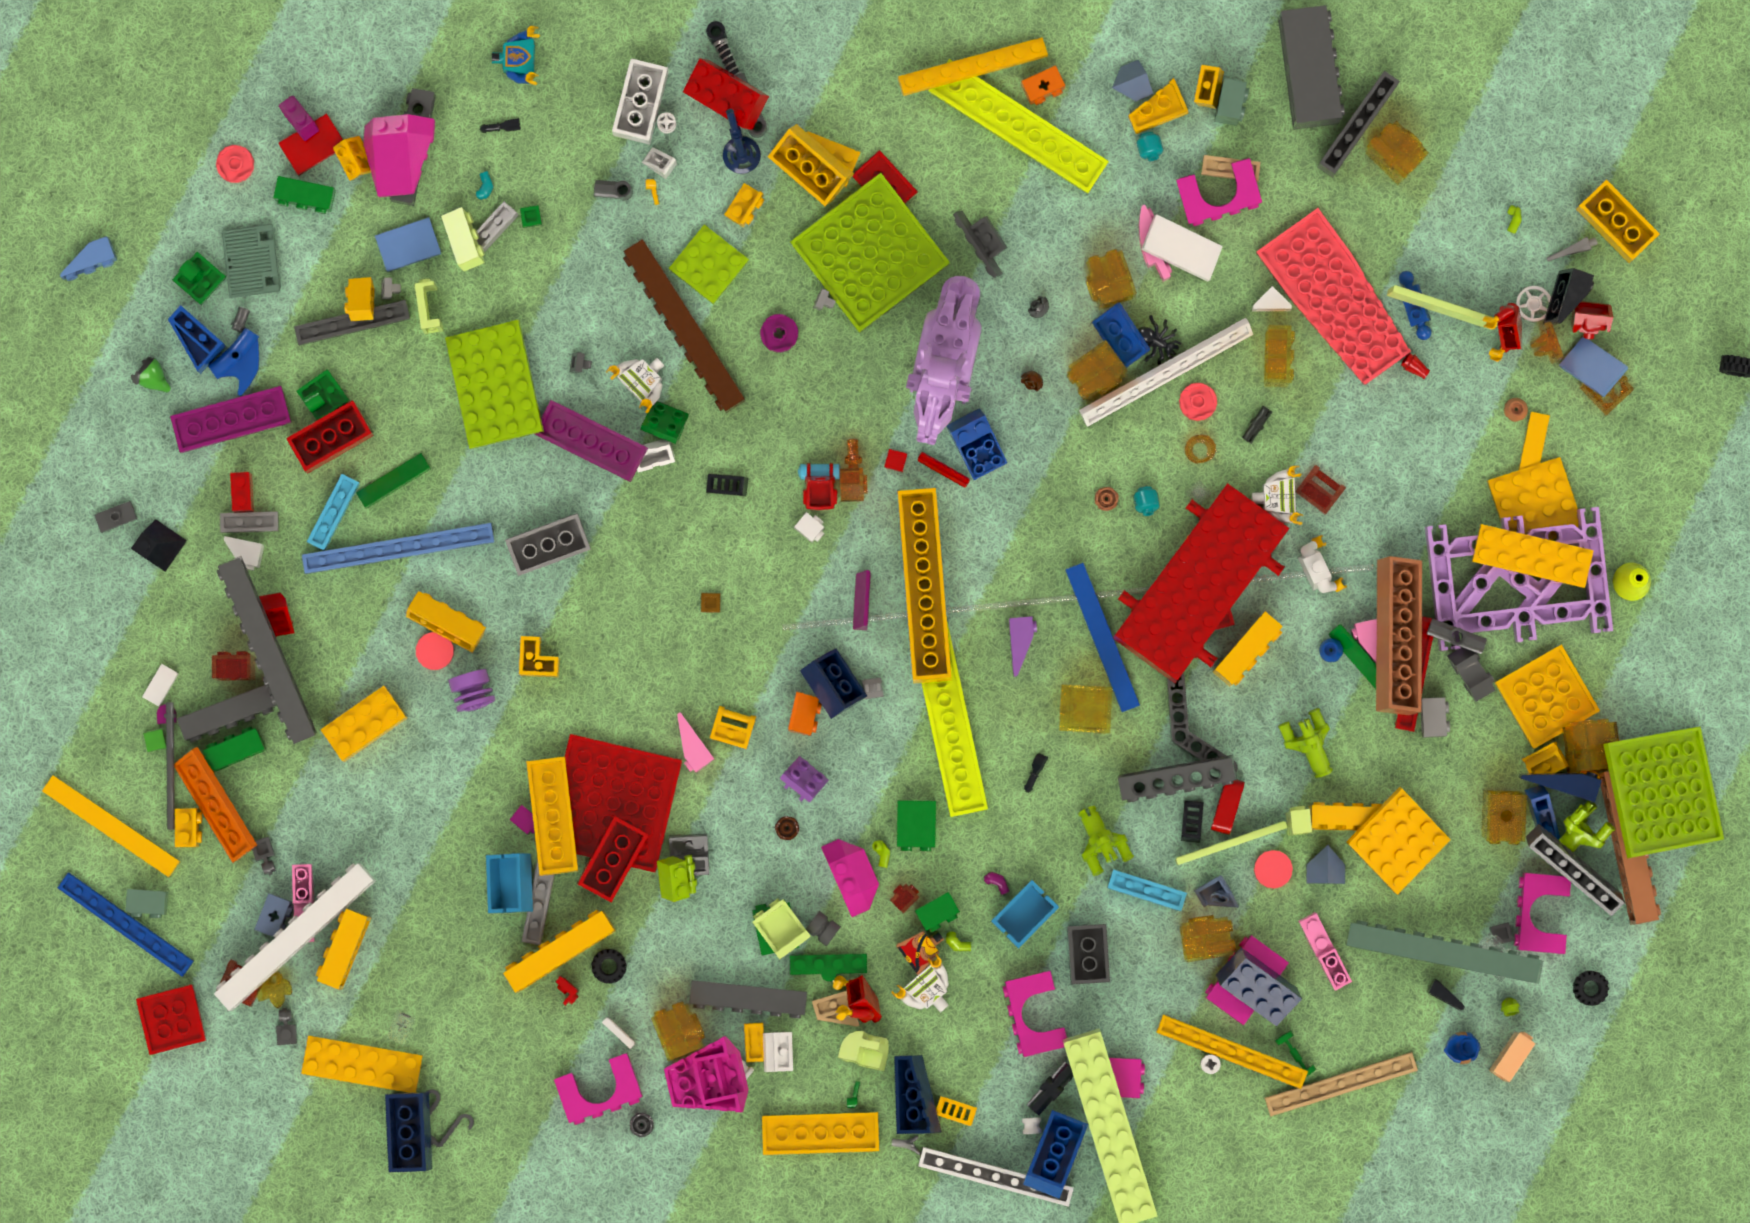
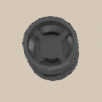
M819 911L806 930L813 937L818 936V941L827 947L841 926L833 920L829 922L828 917Z

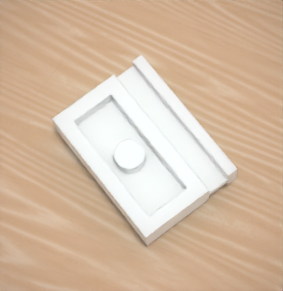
M792 1032L763 1033L764 1072L793 1071Z

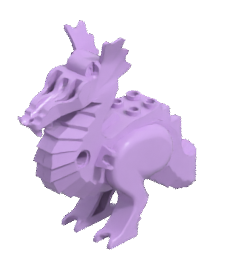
M955 276L945 281L937 308L929 311L925 317L913 374L908 376L906 388L910 389V392L917 391L913 412L918 427L916 440L921 443L934 445L937 435L951 421L956 400L962 401V404L969 401L971 392L969 385L982 326L975 317L980 298V289L977 283L965 276Z

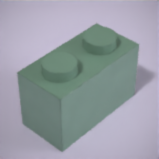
M127 889L125 912H130L132 917H142V913L150 914L149 918H161V915H167L168 892Z

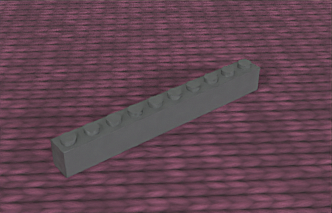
M242 556L220 564L218 566L219 570H217L218 577L221 581L224 580L225 593L228 599L231 598L234 603L232 606L233 612L236 617H240L242 622L240 623V628L243 634H247L249 641H247L248 647L251 652H255L257 657L255 663L259 670L262 669L264 673L262 677L266 687H270L272 692L270 698L272 703L278 706V717L281 723L284 722L287 727L285 733L288 740H292L293 744L315 736L317 731Z

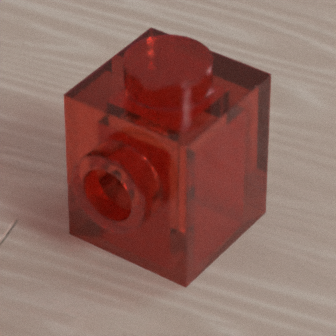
M900 884L893 891L895 895L890 901L904 914L919 898L917 895L919 891L912 884L910 886L907 884L902 886Z

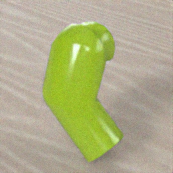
M1510 205L1507 213L1512 215V220L1507 231L1516 234L1522 221L1521 209L1518 206Z
M874 841L872 848L880 856L878 866L887 868L890 849L883 841Z
M953 931L946 934V943L953 951H971V942H960Z

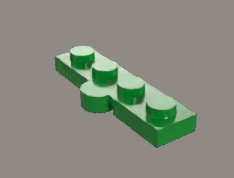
M867 954L790 956V975L821 974L823 980L830 982L836 978V974L867 973Z

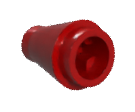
M1409 353L1401 363V366L1404 367L1403 370L1415 374L1422 379H1425L1430 372V369L1415 354Z

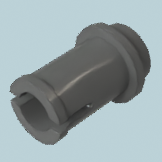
M238 308L235 320L231 322V329L242 333L244 328H246L245 323L250 313L248 309Z

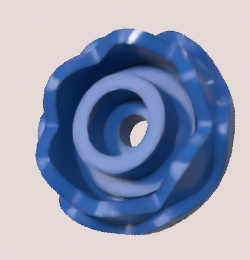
M1326 639L1320 645L1319 653L1324 661L1336 662L1343 655V647L1340 641L1336 639Z

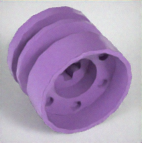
M487 669L476 670L448 680L451 692L461 693V696L454 699V703H464L456 707L457 712L475 711L496 701L495 696H485L493 692L492 688L483 689V685L490 682Z

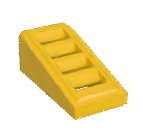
M940 1096L936 1108L938 1116L968 1126L972 1125L977 1110L976 1107ZM948 1102L946 1112L942 1113L944 1103ZM952 1104L956 1105L953 1116L949 1115ZM959 1107H963L960 1118H957ZM969 1109L970 1113L967 1121L963 1120L966 1110Z

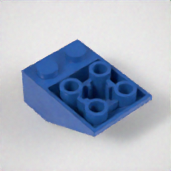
M980 408L946 426L973 480L1007 464L989 422Z

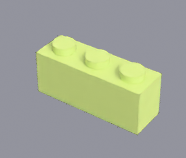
M461 207L442 215L441 217L458 266L463 271H467L485 263L482 257L485 253L482 246L478 245L477 239H479V235L476 229L472 227L471 223L474 221L470 212H466Z
M1296 806L1290 808V811L1285 813L1288 836L1312 833L1310 809H1305V806Z

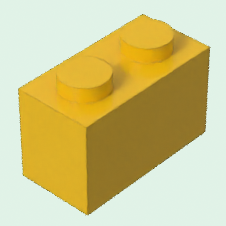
M1201 65L1194 99L1198 106L1217 109L1224 71L1220 67Z
M371 277L348 279V286L345 287V295L348 298V302L345 303L344 308L351 321L374 320L375 287Z

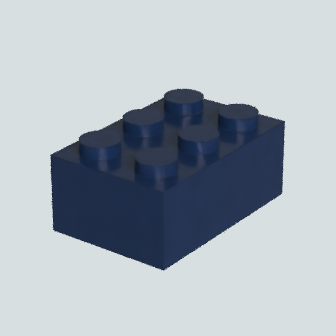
M837 648L813 660L800 670L831 719L867 697V694Z

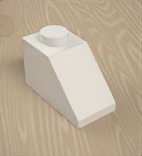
M224 536V541L234 557L242 556L248 570H254V567L260 568L264 550L263 544Z

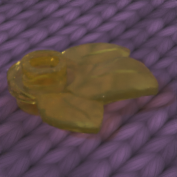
M276 971L258 987V1001L270 999L271 1003L278 1009L283 1005L285 995L292 994V985L283 978L279 971ZM274 976L276 977L275 983L272 981Z

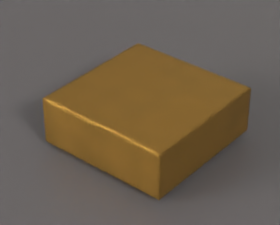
M701 593V612L720 613L721 593Z

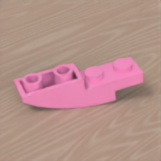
M1146 205L1141 206L1138 230L1141 249L1154 217L1150 208L1147 209ZM1141 250L1147 267L1155 265L1163 282L1170 279L1172 270L1168 262L1164 263L1163 260Z
M312 864L292 865L294 916L297 915L299 917L303 913L302 909L307 904L315 902ZM315 937L309 942H315Z
M1314 912L1299 920L1298 922L1306 935L1305 937L1333 989L1336 991L1351 983L1352 980L1336 949L1333 947L1317 913Z

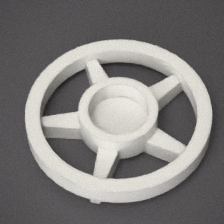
M1529 286L1523 289L1517 297L1516 305L1519 308H1527L1531 311V318L1527 317L1520 309L1521 317L1531 322L1543 320L1545 315L1540 318H1534V315L1539 309L1547 312V308L1542 306L1541 299L1546 295L1548 302H1550V294L1539 286ZM1536 289L1543 293L1540 296H1532L1528 290ZM1525 292L1528 300L1526 304L1520 305V298Z

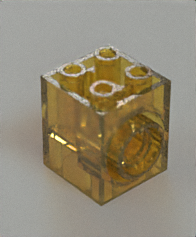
M1396 120L1393 124L1389 122L1382 129L1380 137L1376 135L1368 143L1366 155L1398 186L1427 157L1429 152L1412 132L1406 130Z
M1117 249L1106 252L1105 256L1099 257V255L1088 258L1084 266L1087 275L1085 281L1093 302H1096L1098 310L1114 306L1119 302L1123 303L1135 299L1137 292L1122 250L1117 251Z
M1105 340L1070 364L1067 368L1066 376L1071 384L1076 383L1079 389L1077 392L1083 400L1087 399L1089 402L1099 394L1103 396L1123 381L1122 378L1127 375L1128 370Z
M1609 719L1571 722L1570 726L1563 727L1565 755L1569 765L1567 773L1609 770L1603 744L1619 741L1617 722H1609Z
M1483 790L1482 837L1489 844H1501V841H1506L1511 845H1520V841L1525 842L1527 795L1522 791ZM1507 810V815L1501 818V813Z
M1214 915L1190 918L1187 919L1188 923L1179 924L1185 962L1234 955L1233 951H1236L1235 940L1231 939L1230 936L1233 926L1232 921L1228 920V917L1214 919Z
M683 1001L672 1005L673 1009L667 1012L666 1009L654 1012L655 1016L651 1018L668 1061L705 1047L703 1041L705 1034L697 1014H693L689 1003L684 1004Z

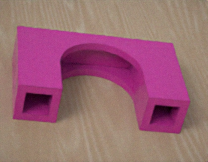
M1250 158L1231 163L1236 180V193L1231 201L1221 206L1210 205L1202 199L1195 174L1176 179L1188 224L1192 223L1193 226L1203 224V220L1208 218L1214 221L1221 219L1222 214L1225 213L1234 215L1241 213L1240 209L1248 207V210L1259 207L1262 199Z
M1523 873V876L1519 877L1518 887L1521 888V896L1517 897V907L1520 908V913L1516 915L1515 920L1518 934L1514 936V946H1517V950L1565 954L1567 935L1544 933L1538 930L1531 922L1530 909L1533 902L1543 895L1569 897L1571 882L1564 876Z
M1252 935L1249 938L1245 936L1239 944L1240 947L1279 975L1289 964V962ZM1235 952L1232 953L1228 961L1234 956ZM1218 980L1214 985L1211 983L1205 991L1207 994L1205 998L1241 1025H1244L1254 1012L1252 1008L1222 988Z
M1051 971L1006 981V986H1002L1005 998L1009 997L1010 1005H1007L1009 1016H1013L1015 1021L1012 1024L1013 1033L1018 1035L1020 1041L1016 1043L1018 1053L1023 1054V1057L1064 1048L1063 1039L1067 1038L1064 1027L1046 1032H1035L1029 1029L1022 1019V1007L1029 997L1055 990Z
M628 1053L609 1059L616 1080V1089L613 1096L604 1103L596 1104L587 1101L581 1095L573 1073L554 1079L569 1123L574 1122V1125L586 1122L585 1117L592 1115L594 1119L604 1115L603 1111L610 1109L611 1112L622 1109L621 1105L628 1102L630 1106L640 1102L639 1098L643 1097Z

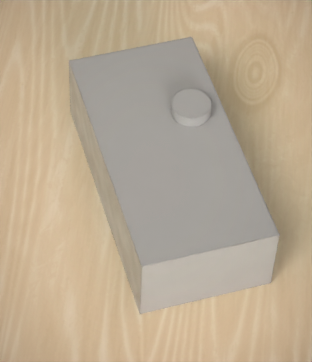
M578 513L505 540L518 576L591 550Z

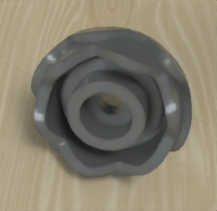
M1039 296L1038 300L1032 301L1031 308L1028 309L1031 317L1041 318L1048 312L1049 302L1047 298Z
M638 1113L631 1118L630 1130L634 1135L646 1137L653 1131L654 1122L648 1114Z

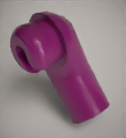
M989 872L984 876V882L988 885L991 883L997 885L1001 895L1010 892L1004 876L995 872Z

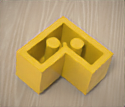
M521 636L519 675L559 678L560 658L541 656V637Z

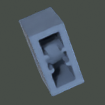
M268 893L254 930L272 937L281 928L285 930V919L291 916L294 908L291 906L292 902ZM276 911H278L277 915L280 916L279 920L275 919L273 922V917H271V914L276 913Z

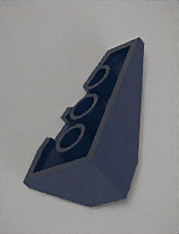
M1589 771L1586 774L1525 773L1519 775L1520 779L1595 802L1602 782L1601 779L1597 778L1598 774Z

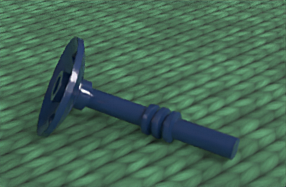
M728 109L726 113L732 139L724 147L723 161L732 172L746 174L758 166L761 158L760 149L754 140L742 135L734 110ZM751 145H752V146L754 147V149H755L756 158L753 157V151H752V149H751V147H750ZM747 148L750 151V156L747 155ZM728 152H730V157L733 161V164H731L728 160ZM733 153H736V160L733 157ZM748 161L752 164L747 168H739V164H745Z

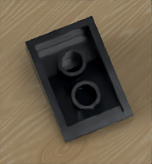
M1576 268L1560 270L1543 325L1561 324L1592 290L1594 275Z

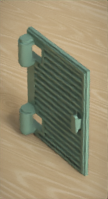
M266 224L223 230L222 239L229 298L279 292L281 285L278 274L273 225ZM260 232H267L266 241H261ZM266 277H272L273 285H266Z

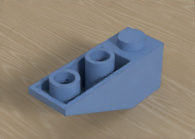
M106 236L88 243L62 271L60 277L63 280L71 281L78 278L77 275L81 273L91 274L96 271L95 268L100 266L107 268L114 265L113 262L117 261V257L110 239Z

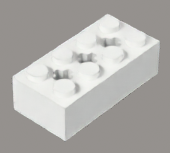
M630 59L612 129L613 136L650 145L669 73L668 67ZM644 80H648L649 85L643 87L641 82L644 83ZM640 98H643V101L645 103L642 105H638L636 100L639 101ZM635 116L639 118L637 123H633L631 120L632 118L635 119Z

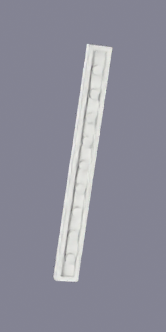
M1244 318L1080 409L1079 411L1087 427L1252 336L1253 332L1248 320Z

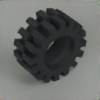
M1722 355L1719 372L1726 375L1750 378V358Z
M604 949L594 956L591 966L592 972L598 981L612 984L623 978L627 964L623 955L617 950ZM606 959H613L616 962L617 967L612 974H606L602 970V962Z
M1585 971L1579 974L1573 983L1575 998L1580 1003L1588 1006L1599 1005L1608 996V980L1606 981L1604 975L1595 971ZM1588 981H1594L1598 985V991L1593 996H1589L1584 992V985Z

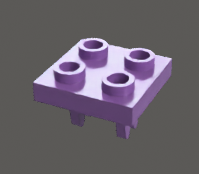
M800 756L780 777L786 783L784 786L786 790L790 786L801 795L799 798L801 802L803 799H806L809 803L829 781L821 772Z

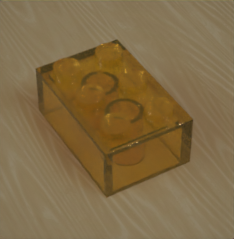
M1268 325L1265 330L1264 387L1287 388L1294 379V369H1290L1292 361H1294V350H1291V345H1293L1295 340V331H1291L1292 326Z

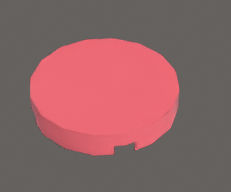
M230 145L219 152L216 168L224 180L230 183H240L251 176L254 170V159L245 147Z
M1203 383L1190 384L1185 387L1180 395V409L1190 420H1205L1216 410V394L1211 387Z
M435 632L423 635L416 645L418 662L430 670L443 669L452 661L454 656L452 642Z
M1276 850L1261 854L1254 866L1255 877L1259 883L1273 889L1288 883L1293 871L1292 863L1288 856Z

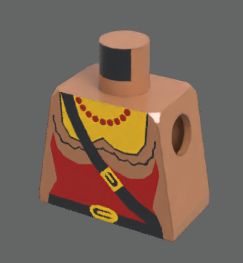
M922 931L897 944L896 947L916 974L919 975L930 964L928 958L932 961L936 957L935 954L940 953L935 946L942 942L944 938L938 931L929 937Z

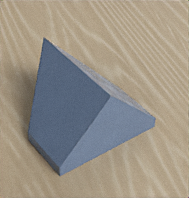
M1139 60L1120 67L1112 86L1113 89L1135 102L1153 95L1148 75Z
M1329 845L1306 864V884H1345V864Z
M1222 875L1194 891L1203 907L1209 905L1239 908L1232 891Z

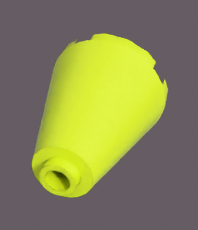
M1626 563L1616 570L1612 583L1618 596L1625 600L1635 601L1643 598L1648 593L1651 586V577L1642 565Z

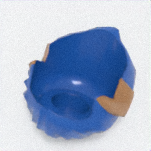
M1457 1032L1449 1037L1444 1052L1453 1062L1468 1064L1477 1058L1481 1046L1480 1042L1470 1032Z

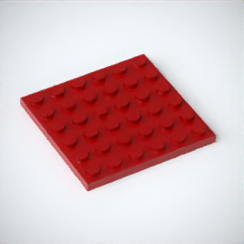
M570 734L565 752L576 854L591 857L614 815L649 834L631 867L656 873L657 861L660 858L683 760Z

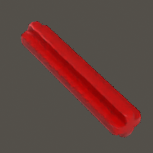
M921 452L918 462L960 486L966 488L970 482V479L926 453Z

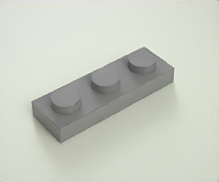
M505 202L477 230L479 235L477 242L478 245L482 246L484 252L519 216Z
M278 512L220 513L221 533L279 531Z

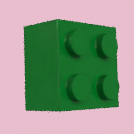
M949 892L915 910L925 931L930 930L931 933L941 928L940 923L946 920L947 923H950L957 919V914L960 912Z

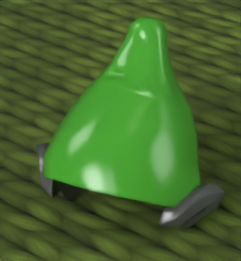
M152 357L142 360L143 365L140 370L136 371L135 375H131L132 382L148 389L168 393L171 387L164 377L160 363Z

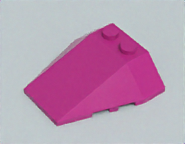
M404 114L376 117L364 126L363 144L378 197L415 193L422 173L423 162L428 157V148L434 140V119Z

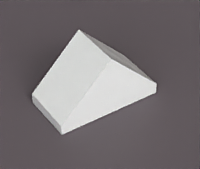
M653 147L642 161L644 165L664 179H667L677 165L675 158Z
M1272 286L1253 305L1252 312L1291 311L1292 305Z

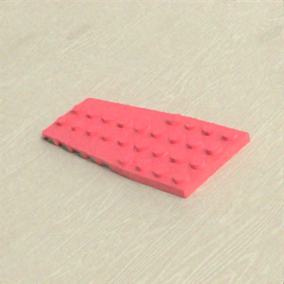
M1319 208L1256 251L1258 257L1288 298L1363 385L1372 381L1411 352L1404 342L1401 333L1398 332L1393 324V320L1384 309L1382 302L1374 293L1371 284L1365 278L1352 253Z

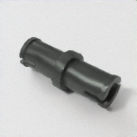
M1262 405L1254 420L1251 419L1249 428L1241 438L1252 444L1260 430L1264 429L1263 425L1272 414V411Z

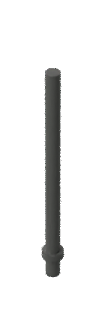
M166 702L164 718H166L167 830L175 829L174 718H176V714H174V702Z

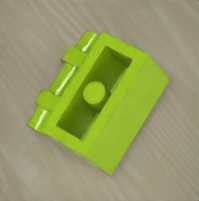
M692 855L684 856L685 860L671 856L657 861L661 898L676 902L689 898V894L696 893L697 879L694 877L695 862L692 860Z

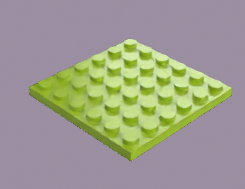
M882 173L878 174L790 241L791 245L824 288L829 291L830 296L836 301L837 305L859 333L950 264Z
M1701 726L1603 744L1627 858L1724 840Z

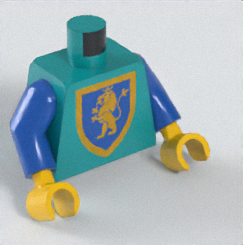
M529 26L527 30L511 37L507 43H503V52H492V64H503V72L506 73L508 78L518 84L530 83L537 85V82L533 81L534 77H539L538 74L534 73L535 41L531 38L540 37V34H534V31L539 29V27Z

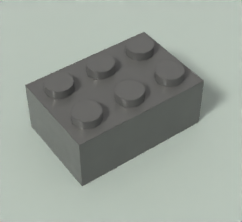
M1106 924L1068 926L1067 939L1071 985L1110 982Z

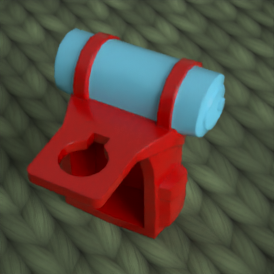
M800 464L798 475L801 480H805L806 489H803L802 493L803 504L806 506V509H834L838 499L837 489H834L835 480L840 479L842 476L840 464Z

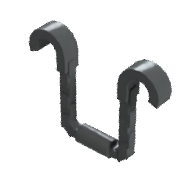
M434 1089L426 1091L429 1094L433 1093L436 1095V1100L430 1107V1116L441 1100L440 1093ZM469 1114L460 1115L452 1124V1127L449 1128L447 1134L444 1135L441 1142H437V1139L431 1135V1145L434 1144L436 1147H442L463 1118L469 1119L470 1124L468 1128L470 1130L474 1125L473 1117Z

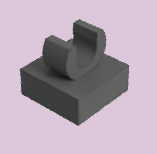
M572 353L569 372L577 374L581 373L582 369H591L592 361L584 360V353Z

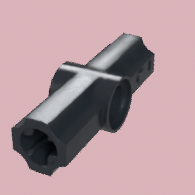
M1064 1061L1057 1071L1046 1079L1045 1083L1040 1086V1090L1028 1102L1027 1106L1038 1116L1052 1101L1054 1102L1067 1083L1074 1077L1071 1066Z

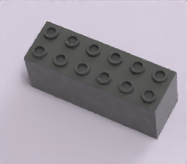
M1327 5L1284 10L1280 12L1278 17L1293 130L1337 125L1343 119V115H1345L1344 104H1340L1342 88L1341 85L1337 84L1339 78L1338 66L1335 67L1337 52L1336 48H1332L1334 31L1330 29L1332 17L1331 11H1327Z

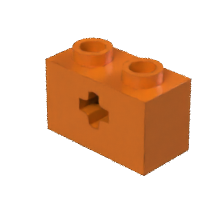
M1056 65L1021 81V86L1030 105L1033 103L1039 105L1046 101V97L1051 95L1057 97L1065 89L1064 81ZM1041 83L1048 85L1047 90L1040 89Z

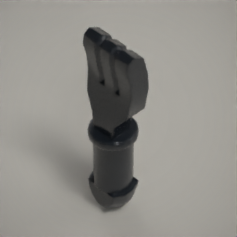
M517 118L505 120L500 124L499 122L496 124H483L480 126V131L486 133L492 131L499 132L500 130H505L506 132L521 130L520 120Z
M1040 753L1035 756L1032 763L1033 771L1030 772L1029 779L1026 785H1024L1025 792L1029 793L1033 790L1035 781L1043 770L1048 756Z

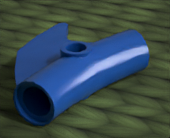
M244 328L239 337L220 357L208 365L217 379L222 377L238 378L239 396L244 394L259 371V336L247 328ZM239 354V357L234 359V355Z

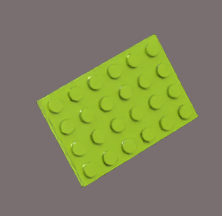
M520 320L445 338L469 449L544 432Z

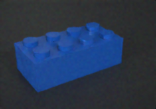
M1052 1110L1023 1185L1060 1199L1088 1124Z

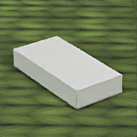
M161 664L142 697L160 707L179 673Z
M609 1017L602 1022L630 1049L635 1045L636 1042Z

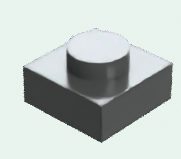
M1509 922L1489 927L1494 946L1514 941Z

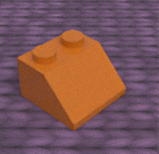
M796 692L788 727L789 732L811 736L812 732L816 733L818 722L815 721L816 714H820L822 707L817 697Z

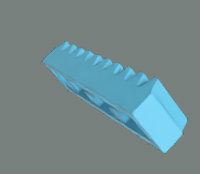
M341 474L307 543L323 551L327 549L338 524L341 522L352 497L359 487V482Z
M1114 869L1107 887L1177 911H1182L1187 895L1186 892Z

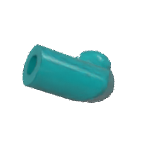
M488 171L479 174L483 183L480 189L476 191V197L479 200L488 198L493 190V183Z

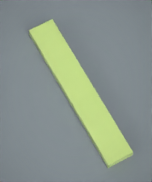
M1394 285L1387 291V296L1486 328L1484 325L1487 322H1484L1483 318L1488 315Z
M1282 821L1179 856L1175 861L1177 865L1288 827L1286 822Z

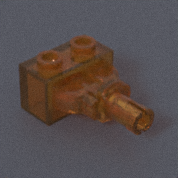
M857 439L847 440L845 464H848L849 468H840L841 502L864 501V494H868L867 475H863V468H858V464L862 463V457L859 455Z

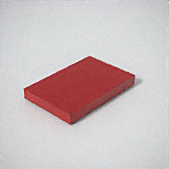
M327 113L314 121L319 131L306 141L301 138L298 132H295L278 143L298 176L336 154L333 147L343 140Z
M880 150L854 172L852 176L863 187L878 174L882 173L905 204L918 193Z

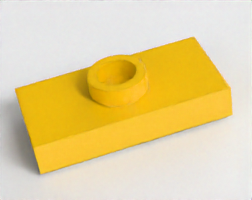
M763 1023L744 1024L746 1062L764 1061Z

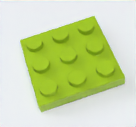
M704 224L669 267V270L714 305L749 259Z

